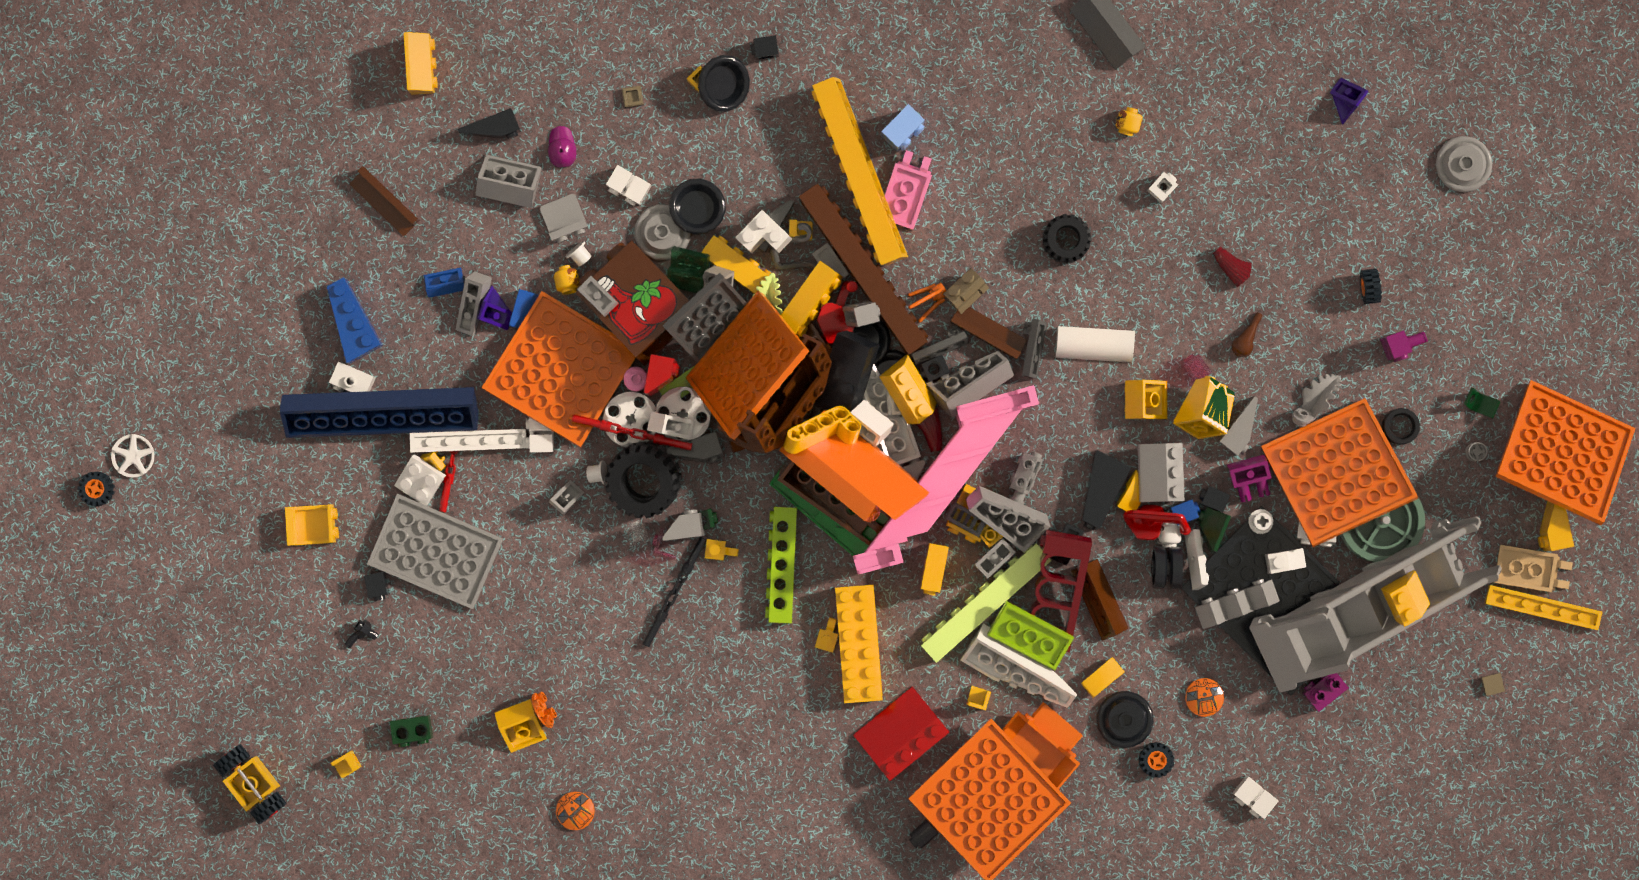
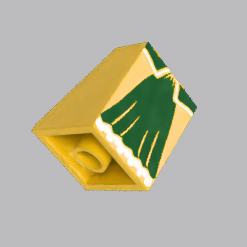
M1212 376L1196 379L1173 424L1197 439L1226 435L1235 392L1230 390L1228 386L1216 381Z

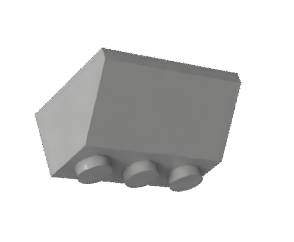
M486 155L477 178L475 196L532 208L542 167Z
M1183 443L1138 444L1139 502L1184 501Z
M697 510L684 511V515H679L664 534L663 541L705 536L702 513H698Z

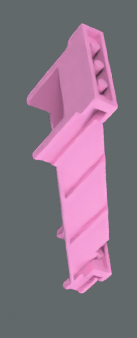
M1034 385L956 406L958 412L956 419L959 429L917 482L930 493L898 519L890 518L865 552L853 556L858 575L904 563L898 543L908 541L907 537L928 532L1020 411L1039 405Z

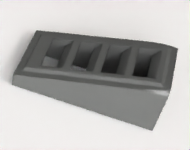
M956 502L953 503L945 517L946 520L977 537L980 536L986 525L985 522L971 513L969 509ZM960 509L961 512L959 513L957 519H953L956 511ZM964 512L967 513L964 522L960 523L959 521L961 520ZM973 516L974 519L971 525L967 527L966 524L968 523L970 517ZM977 520H980L981 522L977 530H973Z

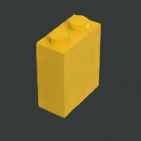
M928 543L920 589H924V594L935 595L936 592L940 593L949 547Z

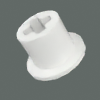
M585 241L577 244L565 256L566 258L571 257L579 267L591 258V254L584 247Z
M604 460L600 461L599 465L587 467L586 474L589 483L602 482L603 485L608 484V482H605L608 467Z
M1258 509L1251 513L1248 523L1252 531L1257 534H1264L1271 530L1273 517L1268 511Z

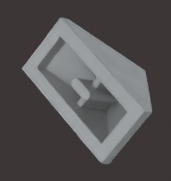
M570 480L549 500V503L561 514L565 515L584 492Z

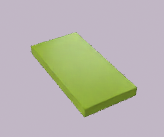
M1008 601L1003 605L987 633L988 636L1053 670H1056L1074 639V636Z

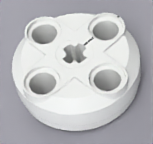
M677 387L666 392L658 401L655 409L656 413H659V410L666 406L669 409L670 416L694 421L690 440L701 437L708 429L711 421V412L694 389ZM685 390L691 393V398L688 401L681 399V393ZM700 412L707 414V420L704 423H700L697 420V415ZM663 434V435H665V436L668 437V438H672V439H676V440H681V441H685V442H686V441H689V439H684V438H683V439H678V438L675 437V436H670V435Z
M624 392L615 396L607 404L603 420L617 423L624 428L643 430V425L649 423L651 411L655 412L656 407L648 397L641 393ZM642 397L645 404L642 408H637L634 405L635 398ZM610 406L618 407L619 414L612 417L609 415L608 408ZM611 425V430L617 431V426ZM635 431L634 435L643 437L644 433ZM606 432L613 442L623 447H628L633 443L638 445L640 442L647 443L649 441L648 439H635L628 435L625 442H619L617 434Z

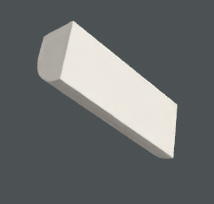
M1058 326L1055 358L1132 363L1135 331Z

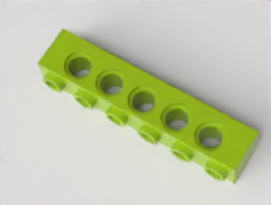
M774 507V511H770L769 522H773V530H769V541H772V549H768V561H771V568H767V580L771 581L770 588L766 587V599H770V604L765 609V618H769L771 623H792L797 508ZM780 521L787 522L788 530L786 532H780L777 529V524ZM778 541H786L787 549L785 551H779L776 548ZM779 559H783L787 564L786 568L782 571L778 570L775 566L776 561ZM777 579H783L786 582L784 589L778 590L775 587L774 583ZM776 598H782L785 601V606L782 609H777L774 606Z

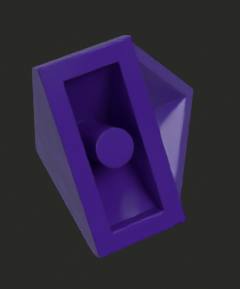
M1340 78L1330 91V94L1333 96L1343 125L1369 91Z
M491 286L482 303L477 319L508 330L512 311L509 310L494 287Z

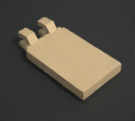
M1500 545L1496 566L1500 565L1502 571L1499 574L1498 581L1494 583L1547 592L1555 591V587L1569 589L1570 581L1558 580L1556 578L1558 568L1572 570L1573 563L1560 561L1558 554Z

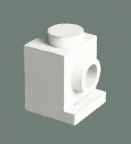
M1163 172L1147 191L1162 203L1178 186L1176 183L1177 179L1172 174ZM1164 183L1167 186L1166 190H1161L1160 184Z

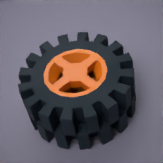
M1377 268L1361 270L1359 279L1361 297L1364 304L1380 303L1382 291Z
M89 472L79 481L80 485L77 487V490H79L78 495L88 505L102 506L107 504L115 493L113 491L115 485L112 483L113 480L103 472Z
M1158 742L1149 743V745L1143 747L1144 749L1140 752L1139 765L1144 773L1151 777L1161 778L1166 776L1168 772H1171L1172 767H1174V756L1169 747Z

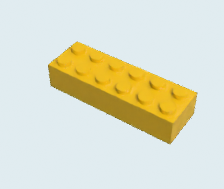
M874 585L835 587L844 703L883 700Z

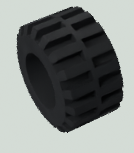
M1063 214L1055 217L1048 223L1043 232L1042 244L1044 245L1045 252L1049 254L1050 258L1055 259L1056 262H1063L1064 264L1073 263L1081 259L1089 250L1092 241L1091 230L1087 227L1088 224L1084 223L1082 218L1076 217L1073 214ZM1062 228H1071L1078 235V243L1071 250H1064L1056 243V234Z

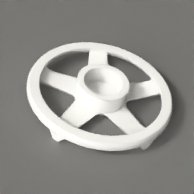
M131 434L123 436L112 447V464L118 473L126 477L142 476L153 465L154 449L151 443L140 435ZM130 438L128 450L118 448L122 441ZM136 438L143 440L149 448L138 450ZM115 453L125 457L120 468L116 463ZM151 454V461L145 469L140 459ZM131 464H134L140 473L128 474L124 471Z

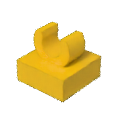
M438 451L421 455V459L437 470L442 471L445 467L443 463L445 457H438L436 455Z

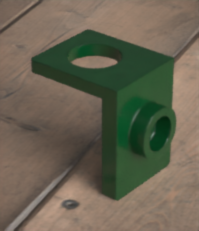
M1472 387L1464 402V405L1469 410L1492 419L1500 404L1499 400L1481 394Z
M711 508L698 512L702 513L707 520L704 530L716 528L715 524L718 523L716 512H713Z

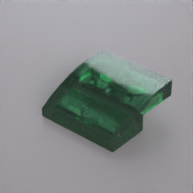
M674 246L671 249V265L667 271V278L678 289L697 293L703 289V274L709 268L710 255Z

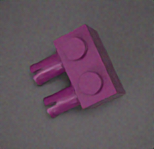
M1403 330L1380 339L1387 360L1393 359L1394 362L1408 358L1407 354L1412 352L1413 347L1428 342L1424 331L1407 337Z
M1264 455L1227 464L1231 483L1234 488L1238 489L1240 502H1246L1245 495L1247 501L1252 500L1249 484L1256 483L1259 497H1265L1264 492L1266 496L1271 494L1267 482L1268 479H1271V474Z
M1335 673L1320 677L1315 683L1311 681L1304 687L1305 691L1302 694L1313 708L1320 712L1349 687Z

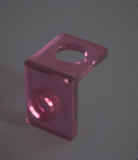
M661 527L659 535L655 534L652 545H655L654 553L676 559L677 556L659 551L665 528Z

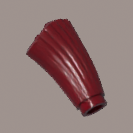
M1219 247L1213 253L1221 269L1236 287H1239L1250 277L1252 262L1242 261L1222 247Z
M935 408L934 412L920 424H915L923 432L931 452L942 450L941 421L939 410Z

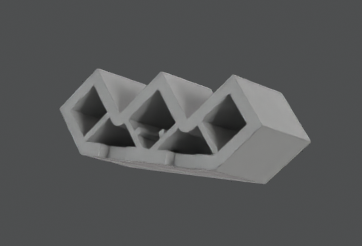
M1259 579L1252 582L1253 586L1238 590V588L1227 591L1228 595L1214 600L1212 597L1202 600V605L1195 607L1202 628L1205 629L1221 624L1227 620L1279 602L1280 600L1272 579L1265 582L1264 579Z

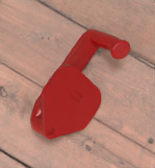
M844 281L842 283L835 304L826 303L821 307L817 322L826 343H833L836 334L846 330L853 332L855 326L846 325L842 308L845 305L849 292H855L858 288L857 283L854 281Z
M1144 505L1138 510H1128L1123 514V519L1139 540H1154L1158 538L1163 523L1179 524V531L1182 535H1188L1191 532V528L1183 514L1167 513L1158 505Z

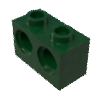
M430 715L390 721L393 744H398V747L410 746V742L417 741V744L429 743V739L433 738ZM418 725H423L426 728L425 735L417 733ZM399 728L406 729L407 736L405 738L398 736Z

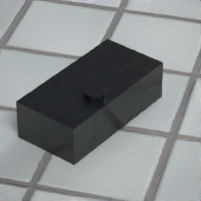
M848 330L837 333L829 356L832 363L826 387L822 395L816 399L815 405L826 410L836 406H843L849 412L854 410L863 400L880 345Z

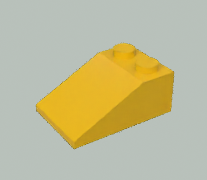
M1547 501L1539 532L1540 537H1538L1539 547L1543 548V551H1555L1574 547L1566 509Z

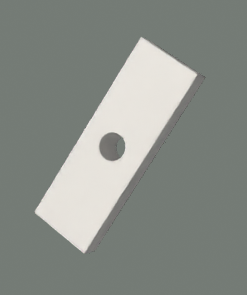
M1193 529L1190 534L1184 535L1192 590H1200L1208 585L1209 575L1206 573L1205 567L1206 556L1203 554V538L1199 529Z

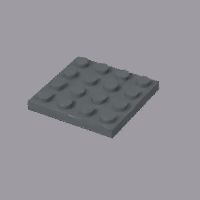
M719 273L703 289L698 291L690 301L684 304L676 314L670 317L663 327L698 363L745 307L747 302L724 276Z

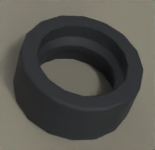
M1398 408L1385 415L1382 421V430L1388 441L1403 445L1412 442L1418 436L1420 422L1416 414L1411 410ZM1398 415L1408 417L1412 423L1410 434L1403 438L1394 436L1390 430L1391 420Z

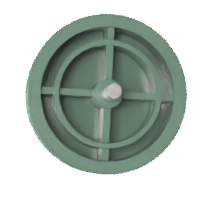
M1418 498L1340 536L1344 544L1356 556L1371 562L1385 560L1402 549L1416 546L1420 542L1425 528V513L1422 503Z

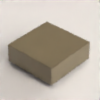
M641 85L622 88L625 108L644 105Z
M1501 673L1481 677L1485 696L1505 692Z

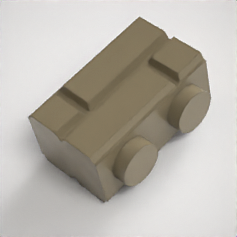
M970 268L943 295L962 314L989 287Z

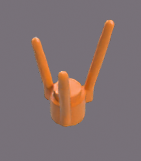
M941 282L937 285L933 283L928 287L908 293V297L929 291V295L909 305V309L920 305L930 298L933 301L937 300L918 320L919 323L941 303L945 302L943 293L947 290Z

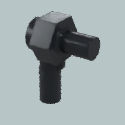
M359 620L354 627L355 633L348 638L345 645L351 648L358 639L366 635L375 640L378 637V633L371 629L370 622Z

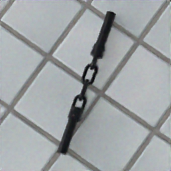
M699 538L687 562L685 561L682 566L678 580L666 597L662 609H659L655 617L656 620L643 645L650 647L661 624L665 622L668 611L674 604L683 583L692 572L694 563L707 541L706 539ZM683 572L686 573L684 579L681 577ZM671 594H674L672 602L668 601Z

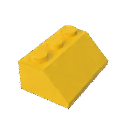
M404 32L407 90L411 95L435 93L434 88H438L437 77H434L433 69H436V58H432V50H435V40L431 39L430 34Z
M905 355L879 376L907 424H920L934 412L937 402L908 355Z

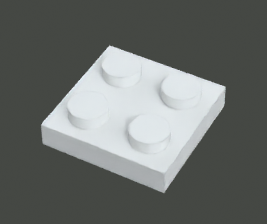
M414 454L394 486L417 502L427 506L446 475Z

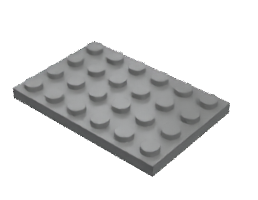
M397 494L367 565L474 609L504 538Z

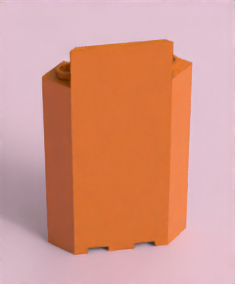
M835 434L796 454L785 451L784 445L779 449L781 453L866 522L871 523L875 521L880 515V510H883L892 519L896 520L930 493L917 483L918 480L860 435L857 442L852 445L844 443Z
M1044 702L1032 716L1028 713L1023 715L1017 711L1002 729L1058 789L1080 765L1075 759L1077 755L1071 749L1083 735Z

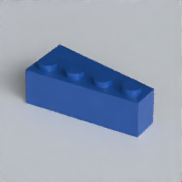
M343 277L328 285L327 290L346 363L351 364L382 347L383 344L348 280Z

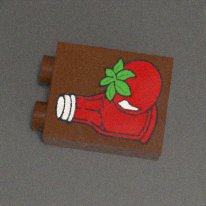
M631 240L627 245L619 243L614 246L606 257L609 262L598 272L595 269L588 271L578 283L581 286L592 276L619 303L604 317L579 291L576 294L645 366L650 361L651 354L657 355L674 339L663 325L689 300Z

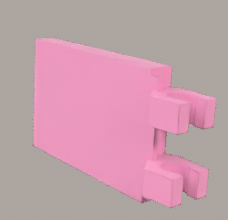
M906 150L903 161H898L895 164L885 193V199L888 202L895 224L914 230L932 177L930 175L931 172L928 171L931 158L924 156L921 167L918 168L910 165L913 152Z

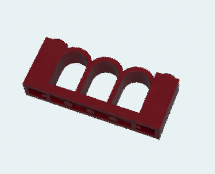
M1046 530L1045 536L1041 535L1039 544L1043 551L1040 557L1042 575L1035 583V596L1037 600L1031 605L1030 614L1035 615L1036 611L1042 607L1068 611L1066 626L1055 627L1073 636L1092 547V539L1090 537ZM1052 556L1078 559L1076 577L1048 571L1044 566L1046 560ZM1046 582L1074 585L1070 602L1046 598L1040 594L1039 590ZM1072 643L1070 644L1066 652L1070 653Z

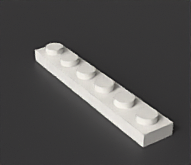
M526 429L410 433V452L526 448Z

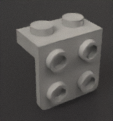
M574 194L567 195L540 207L553 243H562L568 240L567 237L582 235L586 233V229H589Z

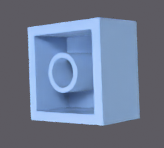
M908 104L881 131V137L897 152L900 149L903 151L911 143L910 138L913 135L917 137L924 130L925 120Z

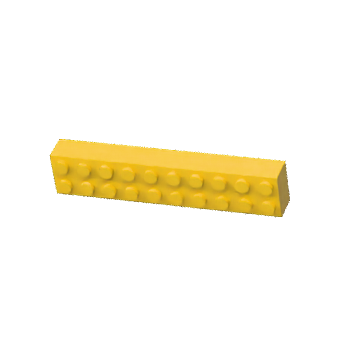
M831 77L812 85L814 89L811 91L813 98L816 102H819L821 107L818 109L822 120L825 119L827 123L825 127L829 138L832 137L834 141L832 145L834 153L840 157V169L842 173H846L848 178L846 180L849 191H853L855 196L853 203L856 209H860L862 215L860 216V221L863 227H866L869 234L866 235L868 242L874 246L876 251L873 252L876 262L887 266L908 258L841 80Z

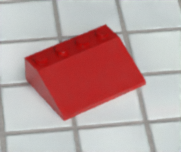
M912 686L853 736L889 781H891L945 737L949 730Z

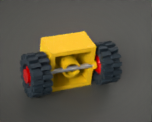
M239 744L222 756L213 766L222 778L233 770L235 771L223 782L246 812L260 803L250 812L260 825L276 814L287 803L278 791L266 799L280 785L258 756L253 757L241 766L240 764L246 761L250 755Z

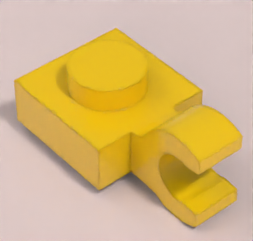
M707 539L704 558L724 561L725 555L738 556L739 549L726 547V541Z
M829 617L826 630H819L815 648L833 653L838 633L833 632L837 619Z

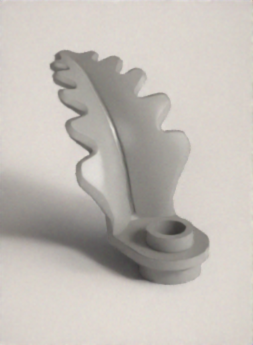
M1325 374V379L1320 375L1318 377L1319 383L1312 380L1310 382L1311 389L1305 387L1302 390L1303 404L1292 414V421L1296 425L1304 427L1314 421L1319 413L1330 408V404L1327 401L1336 398L1332 392H1338L1339 388L1337 387L1341 386L1342 380H1340L1341 377L1339 375L1331 374L1329 376Z

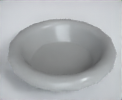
M1459 136L1450 139L1442 145L1437 153L1435 166L1438 177L1445 186L1453 191L1466 193L1475 191L1486 183L1491 175L1493 163L1491 154L1484 143L1474 137Z
M657 204L647 208L638 217L635 224L634 238L637 246L647 257L654 260L668 261L678 257L686 249L690 241L691 234L682 231L674 223L669 212V205Z

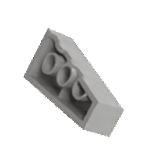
M996 351L976 360L972 366H963L959 368V372L950 376L945 374L941 376V380L935 383L930 381L926 385L937 404L953 418L958 414L956 406L978 401L1012 378L1014 374L1008 359L999 351Z

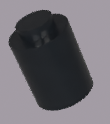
M926 819L909 834L911 836L909 841L915 848L920 847L922 849L939 833Z

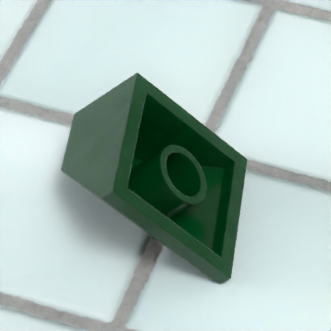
M1205 508L1204 511L1201 510L1199 518H1197V521H1200L1198 526L1208 550L1217 552L1231 516Z

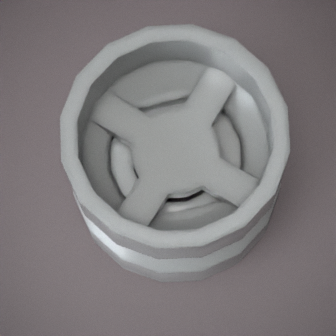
M1481 442L1470 443L1465 449L1466 457L1474 462L1485 459L1488 452L1487 447Z

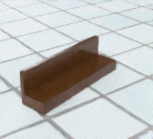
M362 166L358 170L359 174L350 182V186L402 236H405L420 220Z
M971 307L962 314L956 311L950 323L1015 360L1018 359L1027 342V339Z
M1098 559L1089 562L1082 597L1103 641L1128 629V625ZM1077 568L1071 570L1072 575L1076 577Z

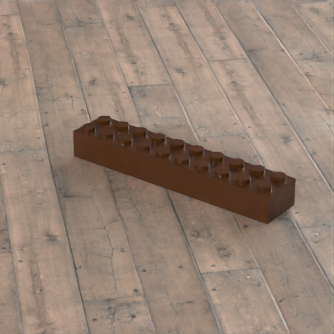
M817 183L799 196L800 203L869 302H875L878 305L881 319L904 352L910 356L927 344L929 336L923 328L919 329L915 324L917 319L914 314L906 311V303L901 296L897 297L895 295V287L891 281H885L883 278L885 273L879 264L874 265L872 262L874 257L870 251L862 248V240L857 233L853 234L851 232V224L847 218H842L839 215L840 208L835 201L830 202L828 199L830 194L823 185L820 187Z

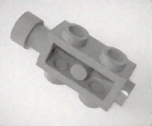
M1031 451V454L1024 452L1019 457L1017 471L1013 473L1010 479V488L1015 490L1013 496L1010 497L1011 500L1024 505L1025 502L1023 500L1026 494L1029 495L1030 490L1034 486L1037 473L1041 469L1043 461L1041 454Z

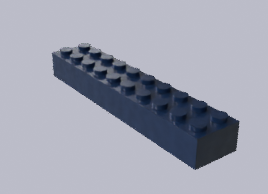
M474 387L282 395L280 416L286 438L475 431L478 429L479 412Z

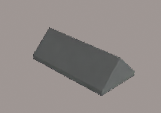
M1079 0L1069 9L1115 70L1146 47L1111 0Z

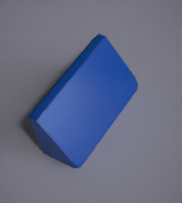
M462 268L424 275L425 289L429 298L463 291L464 278Z
M519 289L509 323L510 327L517 329L520 327L538 298V294Z

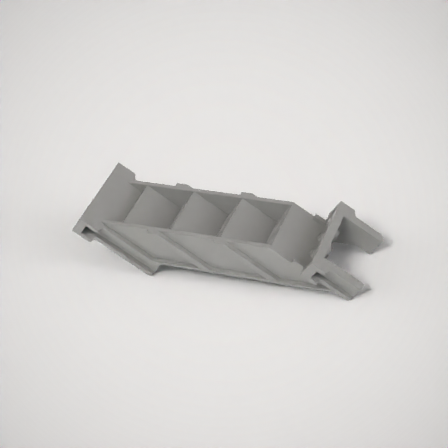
M1474 516L1452 523L1447 519L1435 521L1430 529L1432 540L1402 549L1385 560L1368 564L1362 568L1363 572L1331 590L1319 592L1311 596L1310 602L1285 616L1274 618L1271 614L1254 618L1249 628L1279 692L1296 689L1299 682L1347 671L1350 662L1354 658L1485 584L1498 581L1499 574L1502 571L1500 565L1464 574L1462 562L1460 559H1457L1454 544L1451 543L1465 534L1478 531L1481 524L1480 518ZM1415 570L1430 605L1420 619L1404 627L1395 621L1381 588Z

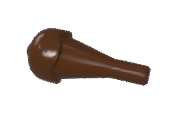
M1255 313L1250 325L1238 338L1233 340L1231 349L1237 357H1248L1252 353L1256 328L1262 318L1261 313Z

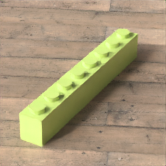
M1036 543L1023 552L1024 554L1019 558L1017 556L1012 558L1007 563L1009 567L1003 571L1001 568L994 574L993 577L995 579L990 584L985 582L979 588L981 591L976 596L972 594L964 601L966 605L962 609L957 607L950 614L952 617L947 622L945 620L941 621L936 626L938 630L935 633L931 634L929 632L921 639L923 641L921 646L936 663L1041 571L1040 557L1043 551ZM1048 558L1044 566L1049 564L1052 560Z

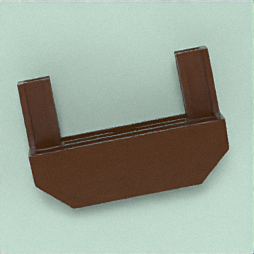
M806 334L802 335V342L809 352L756 415L754 412L747 410V418L743 423L739 422L737 424L741 434L735 440L727 435L720 424L717 428L731 442L751 452L767 453L782 447L788 430L801 424L802 418L807 411L812 409L813 403L818 396L822 395L826 387L832 361L822 342Z

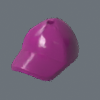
M558 126L550 132L548 157L555 167H569L576 160V145L571 130L564 126Z

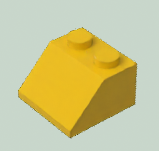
M1125 380V419H1167V381Z
M1415 570L1381 588L1395 621L1404 627L1420 619L1430 605Z
M531 699L495 712L499 731L511 753L547 739L541 722L534 712Z

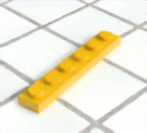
M1492 585L1488 586L1484 603L1593 630L1599 629L1602 611Z

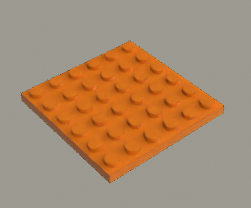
M541 291L483 384L482 389L581 448L593 427L572 422L573 414L598 420L622 382L625 372L631 367L636 357L612 332Z
M757 291L685 378L727 435L735 440L741 434L737 424L739 422L743 423L747 418V410L754 412L756 415L797 365L805 358L809 350L762 292Z
M1530 380L1495 477L1602 525L1605 522L1635 428Z
M1366 398L1261 446L1312 547L1418 499L1417 493Z
M989 719L908 798L916 809L983 880H993L1071 804L992 719Z

